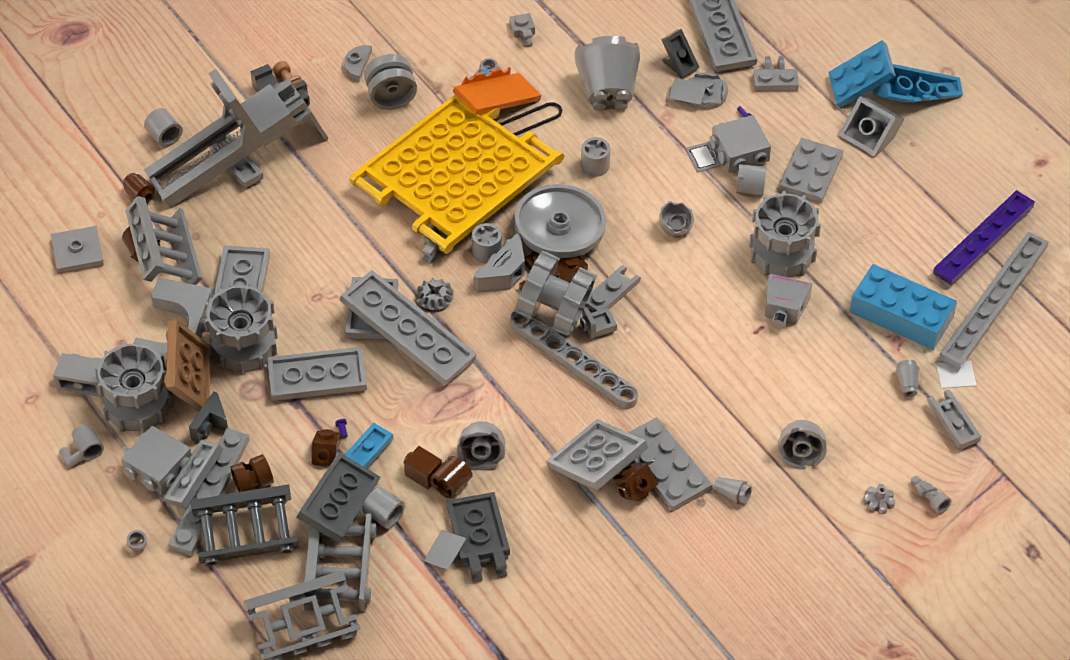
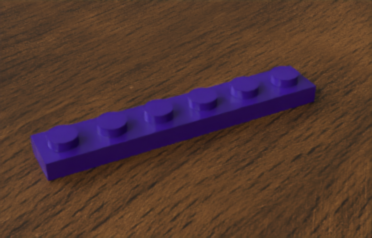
M1016 190L934 267L933 274L949 285L955 283L1034 207L1035 201Z

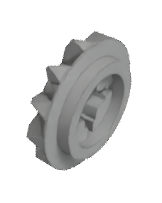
M432 278L431 281H423V284L418 286L416 297L422 307L429 310H440L452 302L453 290L450 283H445L443 279L436 281ZM431 290L434 292L439 291V296L436 294L431 295Z

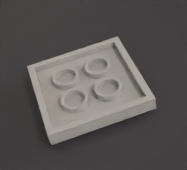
M597 419L546 460L549 469L597 491L643 453L648 446L646 440Z

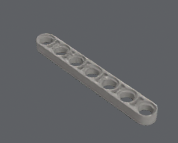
M514 311L510 314V326L516 333L619 407L630 409L637 404L638 392L634 386L535 316L533 319H529ZM518 317H523L527 321L524 324H517L514 320ZM534 330H542L544 334L537 337L532 332ZM553 342H558L562 346L559 349H552L549 345ZM576 355L580 359L576 362L568 361L567 357ZM595 368L597 373L589 375L585 372V369ZM611 380L615 383V386L608 388L602 383ZM624 393H629L633 396V399L626 401L620 396Z

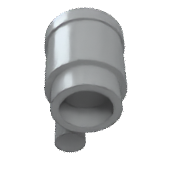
M80 425L72 432L73 443L78 452L71 455L68 448L63 447L59 450V454L68 467H73L82 460L89 461L99 457L104 450V446L88 425Z

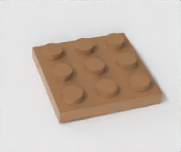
M177 319L168 321V331L166 332L167 353L165 354L167 370L164 378L165 386L169 391L199 412L210 397L211 346Z

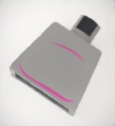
M769 273L765 316L772 319L771 324L773 327L783 329L786 322L795 324L799 321L810 300L812 283Z

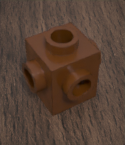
M645 463L627 465L620 471L621 474L614 478L618 486V493L627 500L641 501L649 495L648 492L658 485L650 467Z

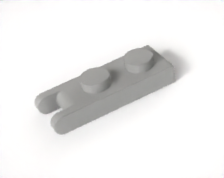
M624 265L620 266L591 292L585 307H588L591 312L605 308L611 309L640 282L641 277L635 275L630 280L624 276L627 267Z
M950 390L944 391L946 400L937 403L933 396L927 398L929 406L959 450L981 441L982 436Z

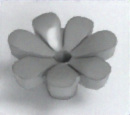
M878 484L877 488L868 487L866 490L867 494L863 496V502L869 504L868 508L871 511L879 508L881 514H886L887 506L890 508L895 506L894 493L891 490H887L884 484Z

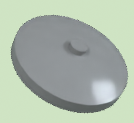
M554 184L542 186L527 193L516 207L514 223L516 232L521 236V241L531 250L539 254L543 250L558 258H572L591 251L600 243L605 232L606 215L602 205L590 193L574 186Z

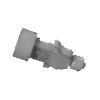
M918 476L911 478V483L915 486L919 495L930 500V507L938 514L944 513L950 507L952 500L945 493L937 492L938 489L936 487H933L926 481H922Z

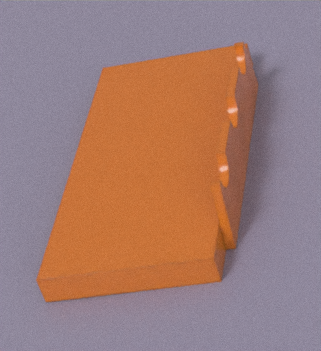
M510 67L505 71H502V69L491 70L488 75H485L484 72L477 73L470 79L465 76L462 84L454 86L453 93L475 115L487 113L496 108L504 109L540 101L542 96L519 72L510 74Z

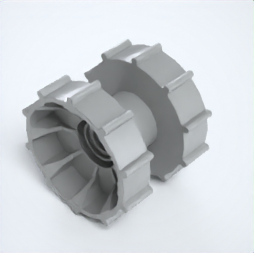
M783 191L782 194L770 197L764 196L763 202L760 203L758 208L753 209L752 222L755 223L754 234L750 235L749 247L752 248L751 263H755L764 272V276L769 275V273L787 278L799 274L805 275L810 264L816 262L817 249H814L815 237L820 236L821 224L818 223L819 208H815L806 200L805 195L801 197Z
M542 250L525 280L514 312L533 319L541 304L558 311L552 329L570 336L582 314V308L586 306L597 275L579 267L571 283L554 276L560 258Z
M239 283L238 286L223 290L219 288L218 293L211 301L205 303L207 319L204 322L206 332H210L211 343L209 344L211 346V357L214 356L217 362L221 364L222 370L229 369L241 372L244 375L248 371L258 368L264 369V365L268 362V357L277 355L275 339L278 338L277 326L273 324L272 314L275 313L274 303L272 300L269 301L266 295L262 293L261 287L256 289L250 286H242V283Z
M125 341L123 342L124 345L115 347L109 352L104 351L105 356L100 361L99 366L94 367L96 378L99 380L97 386L102 404L105 406L103 408L105 420H110L115 426L120 428L121 432L128 430L141 431L143 433L152 425L164 423L163 419L167 415L169 408H173V402L164 382L166 370H164L163 354H158L154 349L148 347V343H144V345L136 343L127 344Z

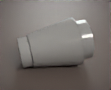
M903 360L898 363L896 373L903 395L905 397H913L917 395L919 366H917L914 360Z
M718 477L714 484V491L737 504H746L750 499L752 486L747 481Z

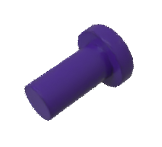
M338 419L335 425L339 427L341 438H347L348 434L345 426L347 425V420Z

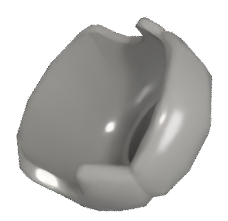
M668 201L661 208L659 221L661 228L666 233L673 236H681L692 229L694 216L692 210L683 202L673 203Z

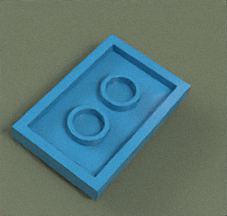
M883 40L828 72L836 105L840 108L845 107L858 99L859 96L867 94L896 76L887 43Z

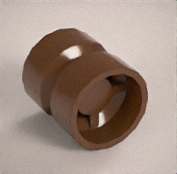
M263 454L251 458L248 464L240 462L230 466L232 478L238 492L255 490L256 486L264 488L274 484L270 466Z

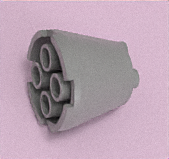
M601 36L592 38L593 42L585 46H577L574 52L575 64L593 109L603 110L610 106H615L616 109L627 108L628 103L633 98L639 67V45L627 42L625 37Z

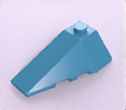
M893 64L896 76L873 89V95L901 102L958 98L963 95L959 77Z

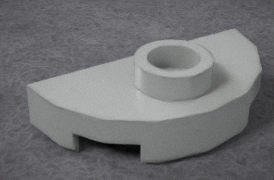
M358 46L346 54L344 69L350 75V78L360 82L371 55L372 46Z

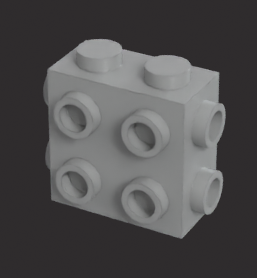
M754 115L713 126L710 144L713 149L717 150L721 165H725L728 173L739 170V164L760 165L770 161L771 145Z
M152 425L139 436L138 441L131 449L129 448L124 452L121 461L124 469L123 472L131 480L136 479L143 483L144 487L149 491H156L163 495L167 489H170L192 454L190 447Z

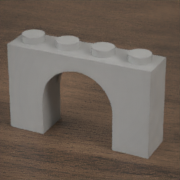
M158 277L151 295L154 307L185 316L189 320L188 329L200 338L203 332H206L204 320L207 319L205 303L210 302L214 297L212 289ZM136 337L133 344L144 345V343H148V347L154 349L158 354H163L164 370H167L165 361L167 343Z

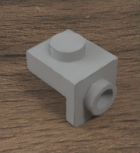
M588 307L582 308L580 324L582 329L588 332L591 339L617 330V323L609 308L590 313Z

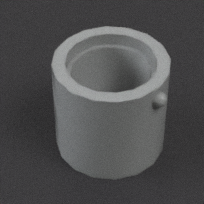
M163 108L152 111L144 122V128L162 147H168L176 143L183 132L182 126Z
M598 137L585 140L581 148L582 170L585 174L594 177L606 174L610 167L609 143Z
M739 164L736 193L763 196L766 167Z
M484 223L476 226L472 231V254L477 261L488 263L489 258L502 248V234L497 226Z
M377 487L366 498L362 512L365 515L366 513L371 514L374 521L386 529H390L402 517L405 510V502L384 488Z

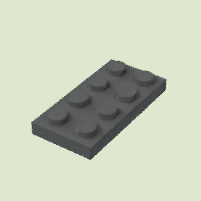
M339 452L296 518L340 543L363 507L366 498L373 491L381 477Z

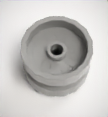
M387 54L373 59L366 66L364 78L370 99L375 106L391 110L407 105L414 99L417 93V84L413 76L411 64L407 58L398 54Z

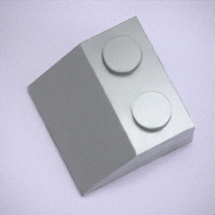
M859 96L839 136L876 157L895 138L904 118L869 98Z

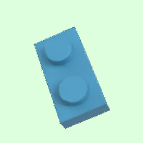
M373 423L344 455L363 467L368 468L393 441V434Z

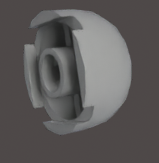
M796 420L789 423L781 431L778 441V451L781 459L790 467L797 469H806L804 465L810 466L813 464V467L817 466L827 453L826 437L822 429L808 420Z
M482 421L471 423L463 429L459 436L457 455L461 460L471 465V468L474 470L495 468L498 466V462L505 457V438L500 429L494 424Z

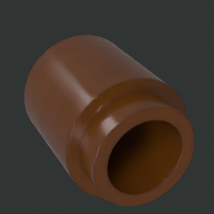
M130 173L123 180L124 190L133 199L140 196L146 199V203L153 199L155 188L140 174Z

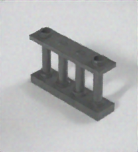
M289 484L190 500L193 516L198 515L201 518L206 552L198 553L200 564L205 563V565L211 566L219 564L220 560L275 551L290 553L294 551V548H299L298 536L290 538L285 504L291 500ZM272 504L275 506L279 540L265 542L260 512L262 505ZM247 508L250 510L255 544L240 546L235 514L238 511L237 509ZM223 512L226 515L230 548L215 549L211 523L213 513Z

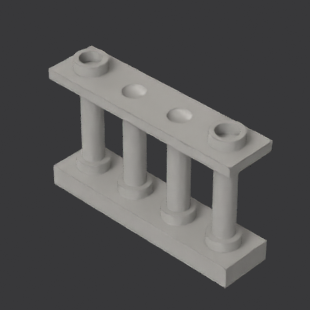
M137 196L125 212L143 280L152 282L162 272L180 277L184 283L198 284L202 279L183 209L179 208L172 217H167L150 212L146 199ZM152 222L168 226L170 233L154 229ZM156 239L173 243L174 250L158 246ZM161 256L177 260L179 267L164 264Z
M366 513L365 526L350 525L345 535L364 536L363 547L325 546V543H322V537H326V535L311 526L309 534L305 582L341 570L344 571L345 578H361L360 590L348 589L347 591L337 593L338 599L359 600L360 612H365L366 603L371 602V588H367L371 538H376L377 530L376 523H372L371 514ZM325 556L362 557V568L323 567V564L319 563L320 558ZM319 588L306 592L304 595L305 598L316 595L317 601H320V599H331L329 590L332 589ZM311 602L304 604L305 611H313Z

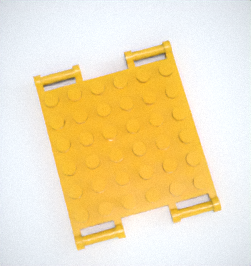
M454 95L353 172L349 177V183L360 187L371 195L380 206L386 205L392 196L396 197L421 216L413 223L412 229L418 234L422 233L437 244L442 252L448 254L452 251L454 245L471 233L476 226L486 221L555 164L559 165L564 159V154L559 150H553L539 140L537 135L531 131L518 138L498 124L494 119L498 117L500 109L496 108L490 112L475 115ZM531 145L534 146L535 148H537L539 151H541V152L544 153L545 155H547L548 157H546V156H544L543 154H541L540 152H538L536 149H534L533 147H531ZM367 176L384 190L380 192L363 178ZM431 223L449 237L444 239L426 225Z

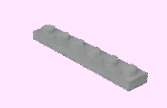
M226 428L219 442L224 450L192 500L223 495L232 477L230 466L239 463L250 440L249 434ZM191 503L187 506L168 546L171 551L192 557L203 536L201 518L198 515L193 516Z

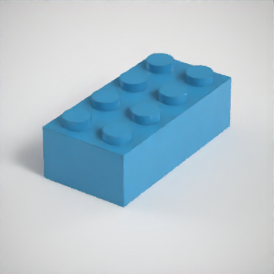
M872 264L852 295L849 312L934 350L954 318L957 301Z

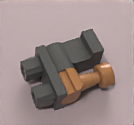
M286 61L276 63L273 69L266 64L250 71L252 86L257 92L269 84L274 89L289 79L307 106L310 105L306 82L299 75L292 76L290 74L291 68Z

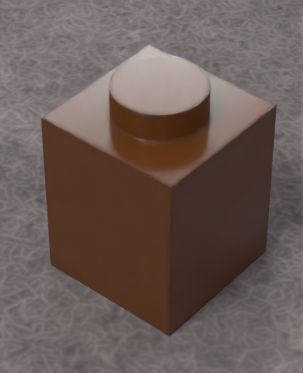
M418 446L413 452H409L404 459L405 476L428 490L432 486L430 477L442 465V459Z

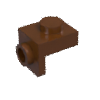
M330 429L316 432L312 441L311 463L313 465H331L337 455V449L341 442V433Z

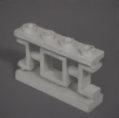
M343 570L243 601L249 621L262 617L269 642L257 645L261 660L283 659L282 654L289 651L292 652V655L306 652V646L316 643L317 648L331 644V638L341 636V640L356 636L355 631L361 629L357 616L355 614L344 618L337 597V593L348 590ZM335 583L338 585V588L329 590L331 604L319 607L316 595L305 598L304 593ZM287 598L290 602L280 606L283 618L273 622L269 621L266 610L258 613L255 611V608ZM311 602L318 626L295 633L288 609ZM335 613L339 625L347 622L350 624V627L319 637L316 635V632L326 629L322 618L326 615ZM287 628L290 640L299 637L301 639L300 643L272 652L267 651V647L277 645L273 634L275 631Z

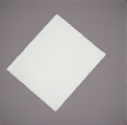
M966 361L960 370L946 362L936 363L941 388L977 386L971 361Z

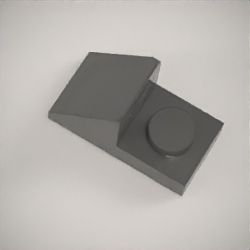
M677 29L661 39L668 53V56L662 59L663 62L681 78L700 68L682 29Z
M213 391L189 425L191 440L199 443L205 436H208L212 426L222 431L228 428L219 395L215 391Z

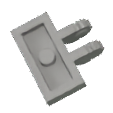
M765 56V69L754 70L755 92L798 91L797 69H785L784 56H779L777 60L779 69H771L770 56Z

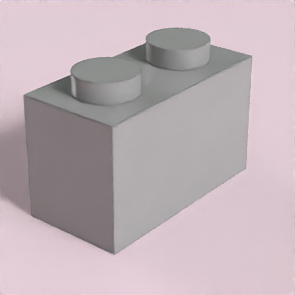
M62 353L53 375L57 390L100 397L97 386L99 380L96 378L94 367H98L102 359Z

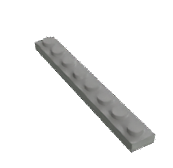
M1030 232L1026 234L942 350L939 357L940 360L959 370L962 368L1044 253L1049 241Z

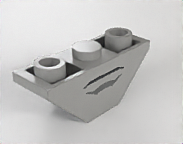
M518 233L511 239L506 240L503 247L489 258L488 263L476 271L474 275L475 291L487 292L511 289L525 275V259L521 236Z

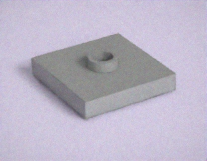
M97 226L51 234L58 274L104 265Z

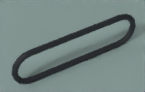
M555 102L545 103L498 124L504 125L550 105L559 108L557 115L513 133L518 135L560 117L562 107Z

